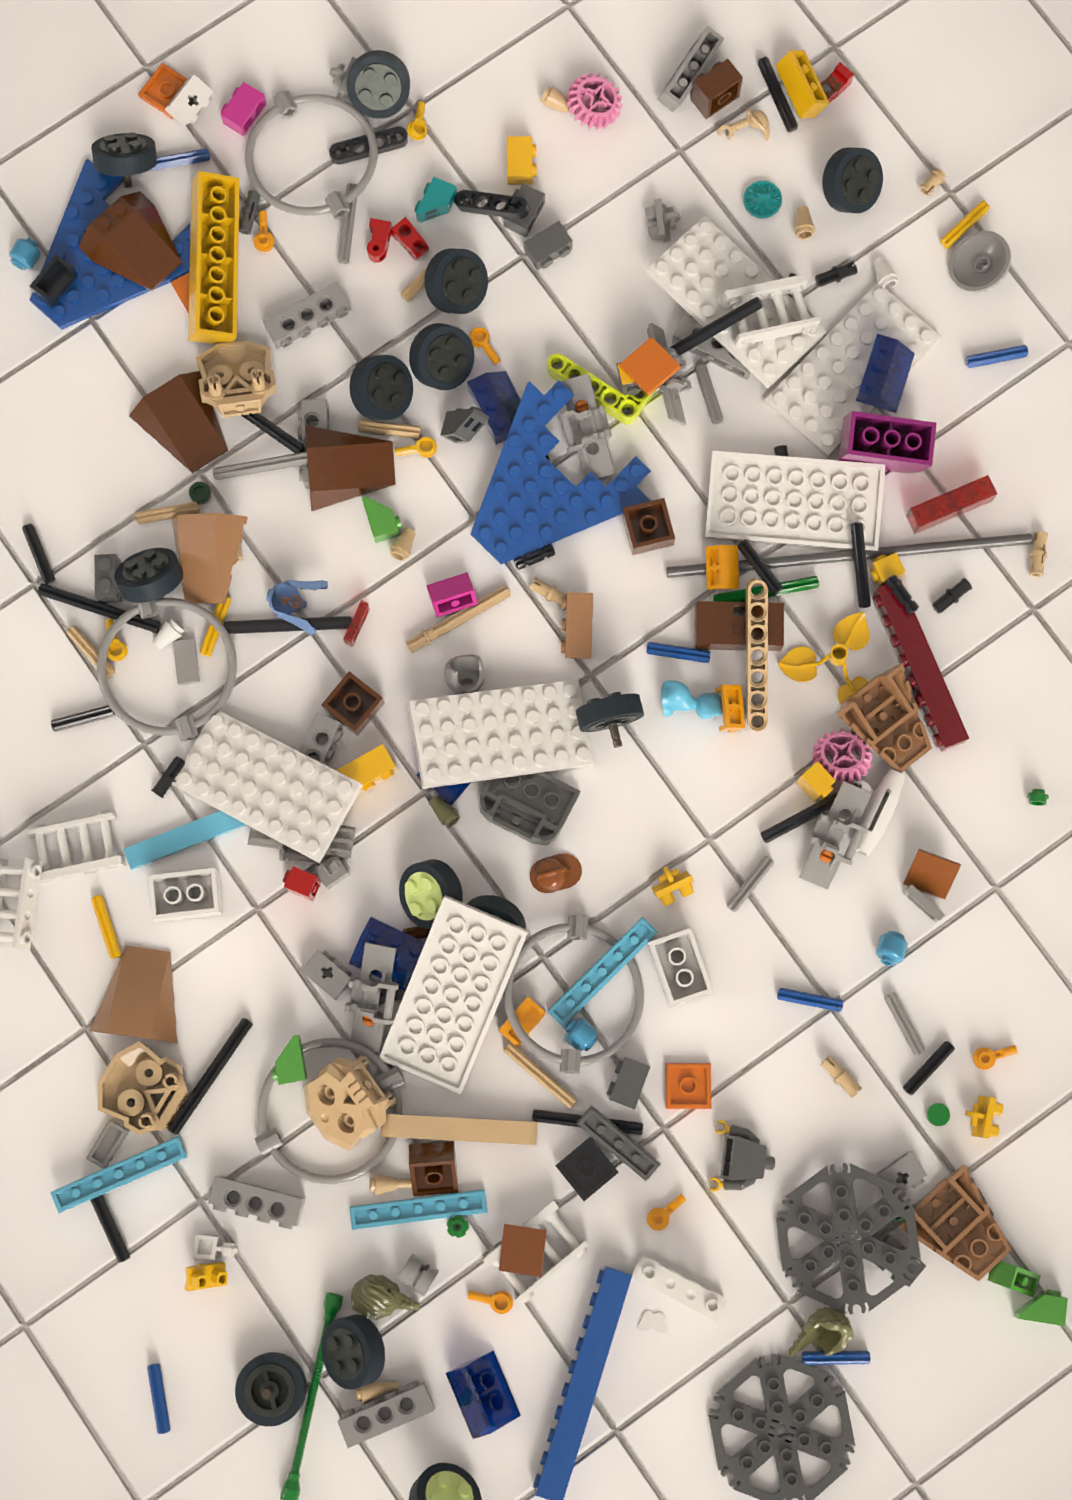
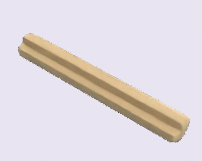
M509 1043L504 1048V1053L568 1108H571L576 1103L577 1099L513 1043Z

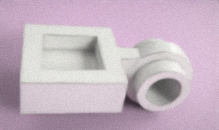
M196 1234L192 1258L217 1260L218 1251L222 1252L221 1256L235 1258V1253H238L237 1244L223 1242L221 1247L219 1246L220 1237Z

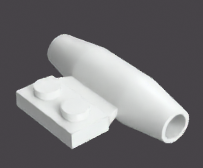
M889 769L875 791L867 782L853 780L852 784L857 783L860 788L872 793L859 821V824L868 828V831L863 834L856 852L869 856L883 836L900 799L905 776L902 773ZM848 809L841 810L838 815L839 819L847 821L851 816Z

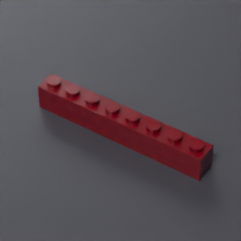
M887 585L876 588L873 593L874 596H872L873 603L882 613V624L885 628L888 627L891 634L889 636L891 645L898 650V661L900 664L903 663L907 671L906 679L909 681L911 688L913 687L916 692L915 700L917 705L923 708L925 713L923 718L926 726L932 729L934 734L932 739L935 746L939 747L942 752L965 743L970 738L915 612L913 614L907 613L904 609L905 605H901L892 593V588L889 589Z

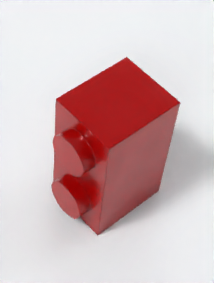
M292 866L291 871H286L282 881L285 883L284 888L289 892L310 901H314L322 883L317 876Z

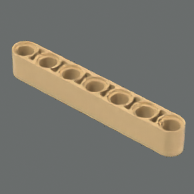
M754 578L746 584V723L753 731L759 732L764 730L768 723V588L765 582ZM755 583H760L762 585L761 593L757 595L752 594L751 587ZM756 605H760L762 607L761 615L757 617L752 616L751 609ZM756 627L761 628V637L757 639L752 638L751 631ZM759 649L762 651V657L756 661L752 660L751 653ZM757 671L761 672L762 679L759 682H753L751 675ZM756 693L761 694V702L753 704L751 697ZM756 715L762 716L761 724L757 726L752 725L751 719Z
M386 1114V1123L381 1126L380 1137L536 1145L538 1122Z

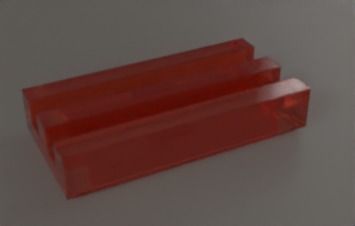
M361 600L343 638L345 644L351 647L354 645L370 611L369 604Z

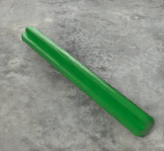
M811 576L780 582L783 589L776 595H773L768 589V597L818 588V577ZM762 586L751 588V592L754 595L762 591ZM746 589L713 595V601L745 602Z

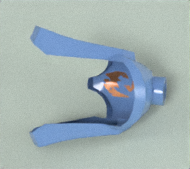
M286 580L269 589L266 601L269 602L270 608L276 613L277 617L296 625L308 634L314 635L316 628L310 625L308 621L297 618L294 615L291 616L292 613L307 606V602L302 598L297 588L314 591L327 589L328 581ZM287 600L295 601L298 604L292 606Z

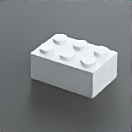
M216 868L148 875L153 921L163 922L223 914L219 870Z
M691 928L648 942L647 945L669 1008L713 993Z

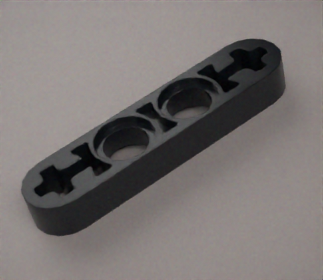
M401 126L374 132L376 139L380 138L385 141L383 146L378 147V154L403 148L408 143V133ZM400 134L402 140L398 141L396 135ZM367 135L332 144L329 149L330 159L337 165L367 158L370 153ZM387 136L390 137V140H391V143H390V144H388V138H387ZM356 144H362L365 148L362 152L357 153L353 150V147ZM347 147L350 149V155H348ZM337 150H340L342 155L341 157L337 156Z
M461 190L454 196V203L462 212L512 219H523L530 212L527 201L522 197L471 190ZM487 200L484 206L478 207L480 201ZM499 203H506L502 209H496Z

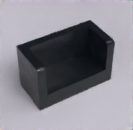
M56 254L29 287L37 298L52 308L78 275L72 265Z

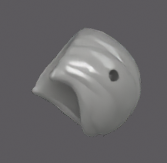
M474 654L456 656L446 663L444 669L445 681L454 693L478 692L483 686L485 671L479 656Z

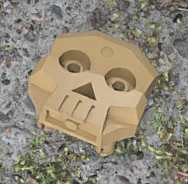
M248 340L220 343L196 357L201 375L199 388L202 403L215 407L221 412L223 418L232 417V415L241 416V414L261 413V407L272 394L277 393L274 371L271 370L272 355L269 347Z
M142 1041L116 1053L98 1081V1111L123 1120L124 1126L138 1135L166 1129L190 1093L184 1080L183 1065L169 1057H160ZM148 1069L153 1070V1075L151 1077L146 1076V1071ZM164 1093L157 1104L154 1094ZM131 1098L135 1100L133 1107L128 1105V1101Z
M359 1056L354 1061L339 1057L319 1071L318 1078L303 1085L307 1115L325 1140L348 1151L354 1148L363 1137H367L385 1124L386 1110L396 1104L395 1097L389 1100L393 1094H384L367 1071L370 1061L362 1062L367 1059L366 1056Z

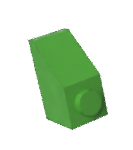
M366 496L361 497L375 543L398 537L400 535L398 529L402 528L399 516L394 517L393 510Z
M294 1035L275 1061L276 1067L272 1068L274 1081H278L279 1085L308 1080L300 1035Z
M1000 1261L989 1271L987 1280L1034 1298L1041 1276Z
M1047 1289V1294H1037L1015 1311L1014 1317L1022 1320L1065 1326L1068 1298L1061 1296L1060 1291Z

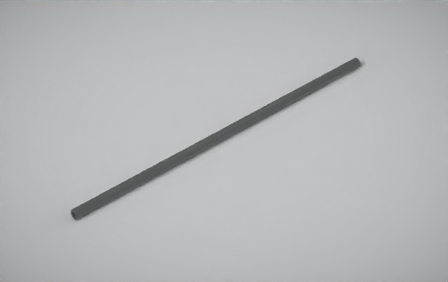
M1032 534L878 547V551L865 550L866 559H875L883 554L887 557L896 552L898 556L1026 545L1032 544ZM853 550L770 557L762 558L768 568L854 561ZM738 560L739 571L754 570L747 560ZM706 564L666 567L667 578L706 574Z

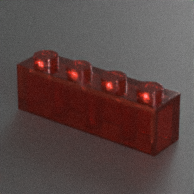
M989 475L911 507L906 517L914 534H917L992 502L997 492Z

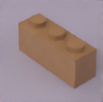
M567 592V597H562V610H566V618H562L561 631L566 632V639L561 640V653H565V658L591 659L593 593Z

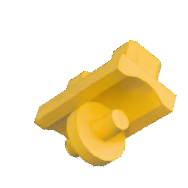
M665 866L662 868L664 874L657 877L660 884L651 888L654 895L661 900L664 906H668L675 902L672 891L679 889L683 897L693 894L694 890L691 882L694 880L687 871L680 874L677 868L669 871L668 867Z
M978 1096L977 1104H973V1110L965 1111V1115L971 1117L970 1126H973L971 1136L987 1139L989 1137H998L999 1125L992 1124L993 1115L1001 1116L1004 1105L997 1102L996 1098Z
M223 1261L208 1264L198 1263L195 1266L185 1267L186 1284L184 1290L194 1291L226 1286L228 1273L225 1271L226 1263Z

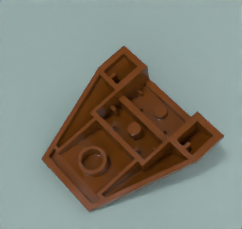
M141 191L120 196L89 224L78 246L93 263L150 291L155 289L182 264L181 258L155 205Z

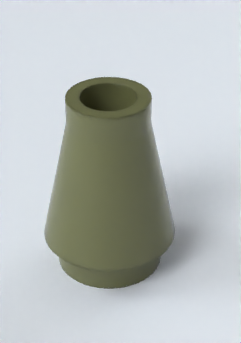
M439 795L432 798L429 802L442 826L445 825L447 828H450L460 819L459 811L441 799Z

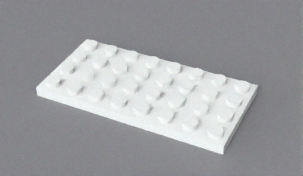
M706 216L698 221L646 270V273L703 327L733 310L730 307H722L720 300L724 291L773 281ZM788 294L782 295L789 322L800 321L801 318L796 302ZM771 298L763 299V308L769 327L781 325L774 301ZM756 312L745 318L749 332L761 329ZM738 323L713 337L761 383L769 388L814 346L827 331L818 324L817 328L808 334L801 332L755 342L749 347H743L742 345L735 347L734 342L738 334H740Z
M877 283L769 394L764 403L828 458L841 444L843 418L851 411L871 413L937 344L941 336L885 287L882 289L881 285Z
M712 451L705 538L747 539L754 542L853 549L850 525L851 523L862 522L865 550L878 551L886 464Z
M579 680L410 700L408 708L423 789L592 766L594 759L589 733L580 731L575 712L577 708L583 706Z
M221 711L205 724L185 759V765L174 779L176 782L171 784L318 863L323 859L363 786L361 783Z
M445 895L379 1057L384 1062L458 1094H462L529 931Z

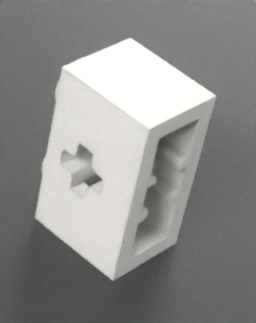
M193 74L186 80L164 110L183 126L189 123L194 124L200 116L197 113L200 108L203 107L205 109L211 102L210 95L213 93V90ZM189 98L193 99L191 106L188 104Z

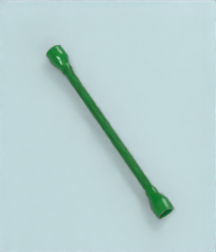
M330 1292L325 1294L323 1303V1320L325 1323L321 1333L322 1338L327 1326L335 1320L337 1313L341 1309L344 1297L342 1295ZM322 1338L319 1341L320 1347L317 1350L318 1356L315 1359L316 1365L313 1368L314 1371L311 1377L312 1380L293 1458V1467H291L292 1470L289 1471L288 1478L282 1486L281 1500L299 1499V1471L310 1428V1419H312V1410H314V1401H316V1392H318L317 1389L324 1365Z

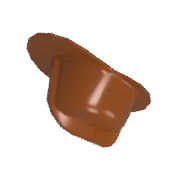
M567 853L546 857L537 861L532 866L530 882L536 890L542 893H553L576 885L580 880L582 866L577 858Z

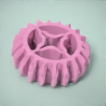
M592 72L588 76L583 74L580 78L575 79L569 87L566 98L568 99L567 107L571 108L569 114H575L574 121L579 119L581 126L588 124L589 129L593 125L596 130L600 129L601 126L605 129L609 124L614 123L619 116L620 109L622 108V103L620 102L622 96L618 95L619 88L613 87L614 82L609 83L607 81L608 76L603 79L600 73L596 77Z
M843 728L840 729V733L833 729L831 735L825 732L823 738L819 737L817 744L813 748V765L818 761L835 779V783L840 781V784H842L843 781H847L852 784L853 780L859 782L861 776H865L871 767V747L866 745L867 743L863 739L860 740L858 734L852 735V729L848 733H845ZM852 750L857 753L860 761L855 759L856 756L852 754ZM825 753L829 755V758L832 760V764L829 763L826 759Z

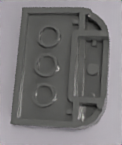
M544 772L491 779L486 781L481 791L479 800L480 813L491 823L531 843L549 845L559 836L581 791Z

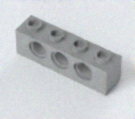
M707 26L700 33L657 100L674 112L682 104L694 86L695 78L704 71L725 38Z
M337 281L263 320V323L276 348H286L294 340L309 336L313 330L326 327L330 321L345 317L351 311V306ZM324 305L332 306L329 310L322 309ZM308 314L313 315L310 320L303 319ZM289 324L295 325L291 330L285 329Z
M684 314L673 334L672 343L675 344L703 328V326L691 315ZM714 337L689 350V352L745 380L751 374L723 345L721 348L713 347L712 343L718 342Z
M327 399L301 400V407L297 408L298 420H301V428H298V440L304 444L305 451H307L305 425H308L312 420H316L318 424L314 427L329 429V406ZM308 464L303 465V469H299V481L303 482L305 489H310Z
M316 712L299 752L308 757L318 755L320 756L319 762L326 765L327 761H331L334 756L335 749L333 747L335 742H339L342 738L344 729H342L341 722ZM321 735H327L329 738L328 742L324 745L317 743Z
M215 1176L208 1203L213 1204V1209L226 1212L228 1208L235 1210V1215L248 1218V1215L251 1214L257 1216V1221L270 1223V1220L279 1222L278 1226L292 1229V1226L299 1225L306 1198L222 1176ZM232 1191H237L240 1195V1200L237 1204H233L229 1200V1195ZM255 1196L259 1197L262 1201V1206L258 1210L251 1206V1200ZM276 1202L284 1206L282 1215H276L273 1212V1205Z
M418 1380L407 1384L405 1386L406 1390L398 1393L397 1390L385 1394V1399L379 1402L373 1399L362 1404L363 1409L355 1412L354 1408L341 1413L342 1418L337 1422L347 1448L433 1412L435 1406L425 1382L419 1384ZM402 1398H410L413 1401V1407L411 1409H404L401 1406ZM380 1408H390L392 1416L387 1419L381 1417L379 1413ZM361 1416L368 1417L370 1426L367 1428L361 1427L358 1423V1418Z

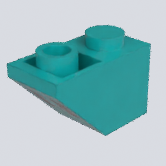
M433 177L431 183L428 182L424 188L422 201L419 200L415 206L414 212H416L417 221L421 223L449 213L454 203V196L457 193V186Z

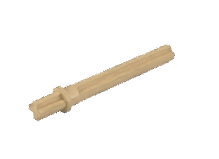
M503 585L477 600V605L462 609L425 631L422 629L420 634L405 642L408 649L413 653L427 644L431 645V642L510 597L511 593L508 587Z

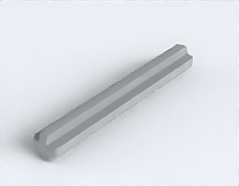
M348 183L346 187V195L350 191H352L357 184ZM357 198L348 204L350 212L346 217L342 218L337 257L338 262L341 264L349 263Z

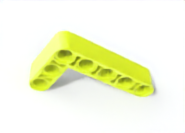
M553 354L548 359V374L556 381L568 380L571 375L581 376L589 373L592 386L598 389L594 392L597 405L599 407L605 406L606 413L623 424H632L656 392L655 390L648 396L644 391H640L645 395L643 398H637L635 395L628 394L625 396L561 354ZM555 363H559L563 367L560 369H554L552 365ZM611 397L615 399V402L609 404L605 402V399ZM624 409H630L633 411V413L631 415H625L622 411Z

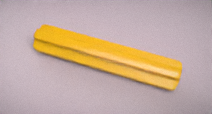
M984 200L981 201L941 238L940 244L948 249L989 211L990 205Z
M228 596L225 604H217L213 613L222 624L232 601ZM209 624L199 651L201 655L211 657L219 633L211 624Z
M96 895L91 898V903L109 957L115 959L122 956V952L102 895Z

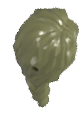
M368 1275L360 1279L351 1290L352 1310L368 1319L378 1320L391 1315L397 1309H415V1311L420 1309L419 1302L414 1301L406 1294L400 1293L398 1284L389 1280L384 1275Z
M831 1307L817 1309L815 1313L809 1316L808 1321L803 1326V1332L799 1333L798 1339L789 1348V1355L794 1357L798 1351L808 1346L809 1343L823 1348L825 1356H833L834 1353L841 1352L854 1337L850 1320L844 1313Z

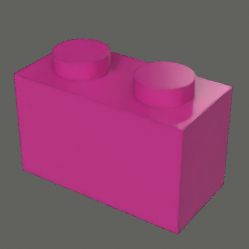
M243 82L240 87L234 90L229 103H226L221 109L220 116L223 124L240 135L245 136L267 105L265 95Z
M468 572L426 585L436 617L478 604Z

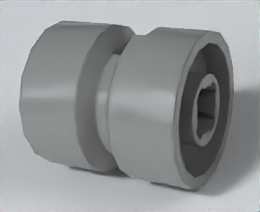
M411 1254L397 1280L406 1286L413 1285L414 1291L425 1296L439 1270L430 1264L423 1265L422 1259Z

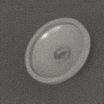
M978 231L966 236L956 245L949 259V273L953 282L967 292L977 293L993 288L1005 277L1011 264L1010 247L1001 235L992 231Z

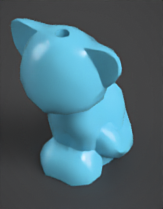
M670 680L662 683L661 699L664 717L671 716L674 710H695L701 719H709L723 714L721 696L714 692L703 693L698 698H695L690 694L688 687L679 681Z

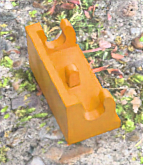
M738 545L706 546L707 590L739 589Z
M723 684L715 688L716 693L721 692L724 725L719 727V732L727 730V733H733L744 729L742 685Z
M528 996L515 1010L518 1021L527 1034L546 1015V1012ZM507 1019L498 1031L518 1047L522 1041L516 1035Z

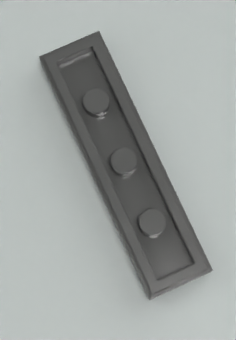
M591 1105L577 1121L581 1128L645 1181L661 1165L660 1161L594 1106Z

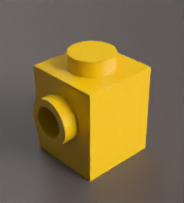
M896 552L887 557L883 554L875 558L870 567L869 574L874 583L877 582L878 586L881 587L886 585L885 581L890 576L896 575L899 579L903 577L906 571Z

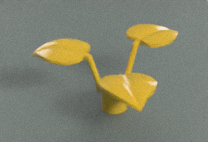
M863 612L855 613L837 623L833 630V640L838 644L834 645L831 648L830 654L825 655L820 661L815 662L816 655L808 647H796L790 650L778 662L781 671L794 681L808 682L817 675L815 666H819L827 660H830L836 666L841 665L847 683L842 685L838 691V701L841 705L845 699L869 682L861 676L855 677L850 681L846 667L847 647L852 651H858L863 649L869 642L870 631L865 614Z

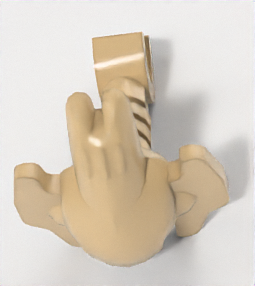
M748 109L746 110L748 112L746 119L736 121L729 126H721L717 131V135L720 136L722 130L727 129L729 131L728 139H731L734 132L749 125L755 129H762L767 142L770 135L768 118L760 110L751 111Z

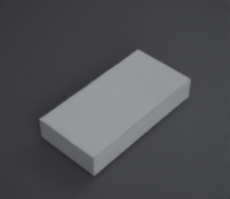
M195 638L173 641L177 684L200 682Z
M912 884L903 892L908 899L934 922L940 921L945 916L940 909Z
M109 1119L86 1159L102 1169L108 1167L130 1130Z

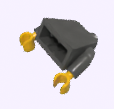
M723 1120L717 1121V1123L725 1125V1130H715L716 1133L719 1135L729 1133V1135H725L720 1178L724 1180L721 1181L718 1177L710 1178V1181L716 1180L719 1184L717 1188H709L711 1191L715 1192L720 1188H724V1190H744L753 1185L756 1179H762L765 1169H774L775 1158L773 1156H766L767 1147L760 1144V1139L750 1129L736 1125L728 1126Z

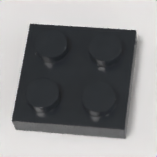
M591 1137L555 1165L583 1201L587 1200L619 1173Z

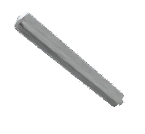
M307 451L216 467L213 469V477L216 480L306 465L308 464Z

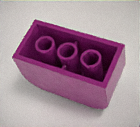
M851 411L843 418L839 461L886 464V471L902 473L922 472L931 467L933 463L937 423Z

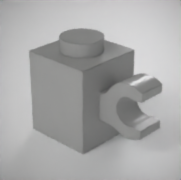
M332 856L317 866L314 871L329 890L350 875L347 871L350 866L344 857L339 859L337 856Z

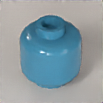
M31 238L26 240L17 239L9 251L10 262L23 271L25 269H32L41 256L40 250L37 248L38 243Z
M889 931L880 936L876 955L884 965L893 966L894 964H899L904 960L908 943L902 934Z
M579 1018L576 1021L572 1019L564 1027L566 1030L564 1039L574 1049L588 1051L598 1039L596 1037L597 1030L584 1018Z

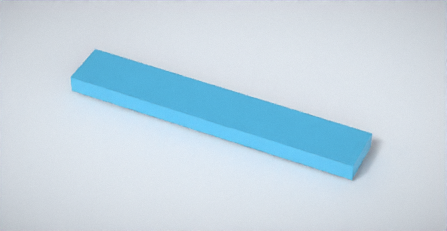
M218 811L123 850L130 869L134 870L246 826V824L222 811Z
M642 917L547 1012L563 1027L658 932Z
M177 1136L50 1193L60 1214L187 1158V1154L180 1137Z
M485 1189L350 1206L352 1230L488 1212Z

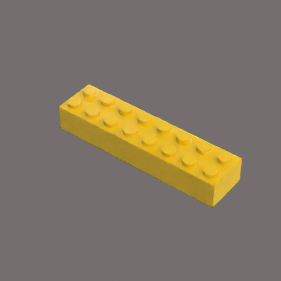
M198 171L191 181L188 340L216 345L234 342L237 338L239 178Z

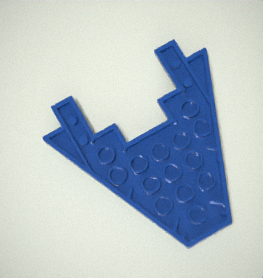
M86 159L42 267L43 270L57 254L73 266L78 277L52 308L37 298L33 292L30 297V302L61 330L150 292V290L93 263L78 247L89 224L110 206L105 200L124 180L123 176H111L98 172L89 159ZM191 222L172 240L182 264L155 289L190 272Z
M560 380L545 395L530 381L527 383L470 533L500 565L622 514V508L651 501L637 487L651 472L637 456L607 486L590 472L576 487L545 457L560 442L545 425L574 396Z

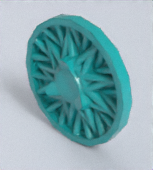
M757 181L747 187L743 196V204L750 215L766 219L774 216L779 211L782 205V194L775 184L768 181Z

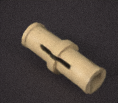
M1034 532L1033 547L1030 551V576H1043L1044 562L1048 554L1046 552L1048 533Z
M535 577L534 583L532 582L529 590L546 597L548 602L553 601L562 606V597H567V594L558 590L557 586H551Z
M829 1055L824 1059L825 1061H822L820 1065L834 1078L833 1081L836 1084L839 1083L851 1098L858 1094L857 1091H861L862 1087L848 1074L849 1071L847 1069H843L836 1062L832 1055Z

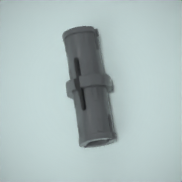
M248 191L245 207L241 211L243 215L239 232L245 235L251 234L254 219L258 216L257 208L261 196L257 191Z

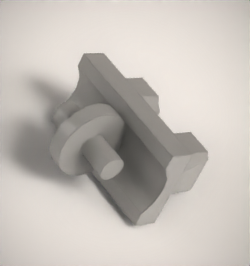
M353 56L346 72L344 71L345 65L341 63L338 65V68L332 67L329 72L330 76L333 77V84L338 85L339 81H342L336 96L339 99H343L344 96L349 97L347 93L348 74L352 64L357 59Z
M655 199V205L645 208L648 221L657 219L656 225L648 227V235L652 240L662 238L664 242L671 241L669 226L670 229L676 228L675 223L681 219L680 213L674 212L673 207H668L666 210V205L661 203V199Z

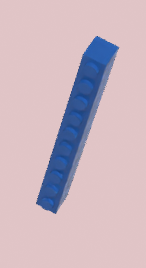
M606 1265L604 1270H599L596 1283L600 1285L597 1293H592L589 1305L593 1306L590 1315H585L582 1328L586 1330L583 1338H578L575 1348L579 1353L577 1359H572L568 1370V1373L572 1374L570 1382L564 1383L561 1396L565 1398L562 1406H557L554 1419H557L555 1429L550 1428L547 1438L550 1446L548 1452L543 1451L540 1465H543L541 1475L536 1474L532 1488L536 1489L535 1496L547 1500H564L632 1279V1274Z

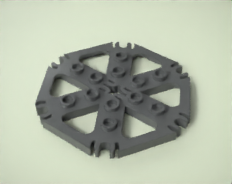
M843 1163V1171L841 1173L835 1170V1164H831V1175L828 1172V1165L785 1196L791 1199L793 1203L783 1200L782 1203L787 1205L789 1210L787 1213L778 1211L777 1214L782 1218H786V1221L776 1217L782 1271L788 1267L792 1268V1270L785 1274V1277L787 1278L791 1274L796 1275L797 1282L792 1285L793 1288L803 1283V1286L797 1290L798 1292L844 1314H847L846 1304H848L849 1314H853V1306L855 1304L860 1305L861 1312L865 1313V1302H867L870 1312L912 1281L903 1275L905 1273L909 1277L915 1276V1273L909 1271L908 1265L915 1264L919 1266L920 1262L916 1259H911V1256L921 1259L914 1204L908 1209L904 1207L910 1204L912 1200L909 1198L902 1202L899 1199V1195L904 1191L903 1188L897 1190L895 1194L893 1193V1190L900 1185L849 1163L851 1167L850 1173H848V1165L846 1163ZM858 1178L882 1188L884 1193L879 1201L859 1216H857L853 1187L854 1180ZM820 1182H825L829 1185L833 1218L802 1203V1196ZM896 1217H902L906 1221L909 1245L906 1249L902 1250L872 1235ZM791 1227H797L825 1241L802 1258L794 1259L790 1255L788 1230ZM856 1230L858 1231L852 1238V1244L846 1242L840 1246L838 1245L844 1238V1232L850 1234ZM863 1258L893 1272L895 1276L893 1283L876 1295H870L867 1292ZM839 1260L843 1294L840 1298H833L816 1290L812 1285V1280Z
M771 1354L772 1362L770 1364H765L764 1357L760 1356V1367H758L757 1358H755L716 1392V1394L725 1397L723 1400L720 1397H713L714 1401L720 1403L718 1410L709 1409V1412L712 1415L718 1416V1418L708 1415L718 1471L727 1466L720 1474L722 1477L728 1473L733 1474V1479L728 1483L730 1487L740 1481L733 1489L759 1500H792L794 1498L804 1500L802 1498L804 1495L806 1500H814L848 1470L847 1467L839 1465L840 1462L845 1465L851 1464L849 1460L844 1459V1453L847 1451L854 1453L855 1451L852 1447L846 1446V1444L855 1446L845 1391L843 1390L840 1395L836 1396V1394L841 1392L842 1387L838 1385L835 1389L830 1388V1382L835 1379L832 1375L823 1381L826 1375L830 1374L829 1372L805 1365L800 1361L778 1354L780 1357L779 1364L775 1354ZM788 1369H793L813 1377L815 1384L789 1407L784 1372ZM751 1376L760 1378L766 1412L736 1401L733 1397L734 1391ZM835 1405L839 1409L843 1433L839 1438H834L806 1426L828 1406ZM726 1424L757 1434L754 1439L733 1457H728L724 1451L721 1429ZM784 1424L785 1429L793 1434V1436L782 1434L781 1437H778V1432L770 1426L776 1428ZM797 1450L828 1461L831 1465L830 1472L812 1487H807L803 1482ZM773 1455L780 1484V1490L775 1494L753 1487L749 1483L750 1475Z

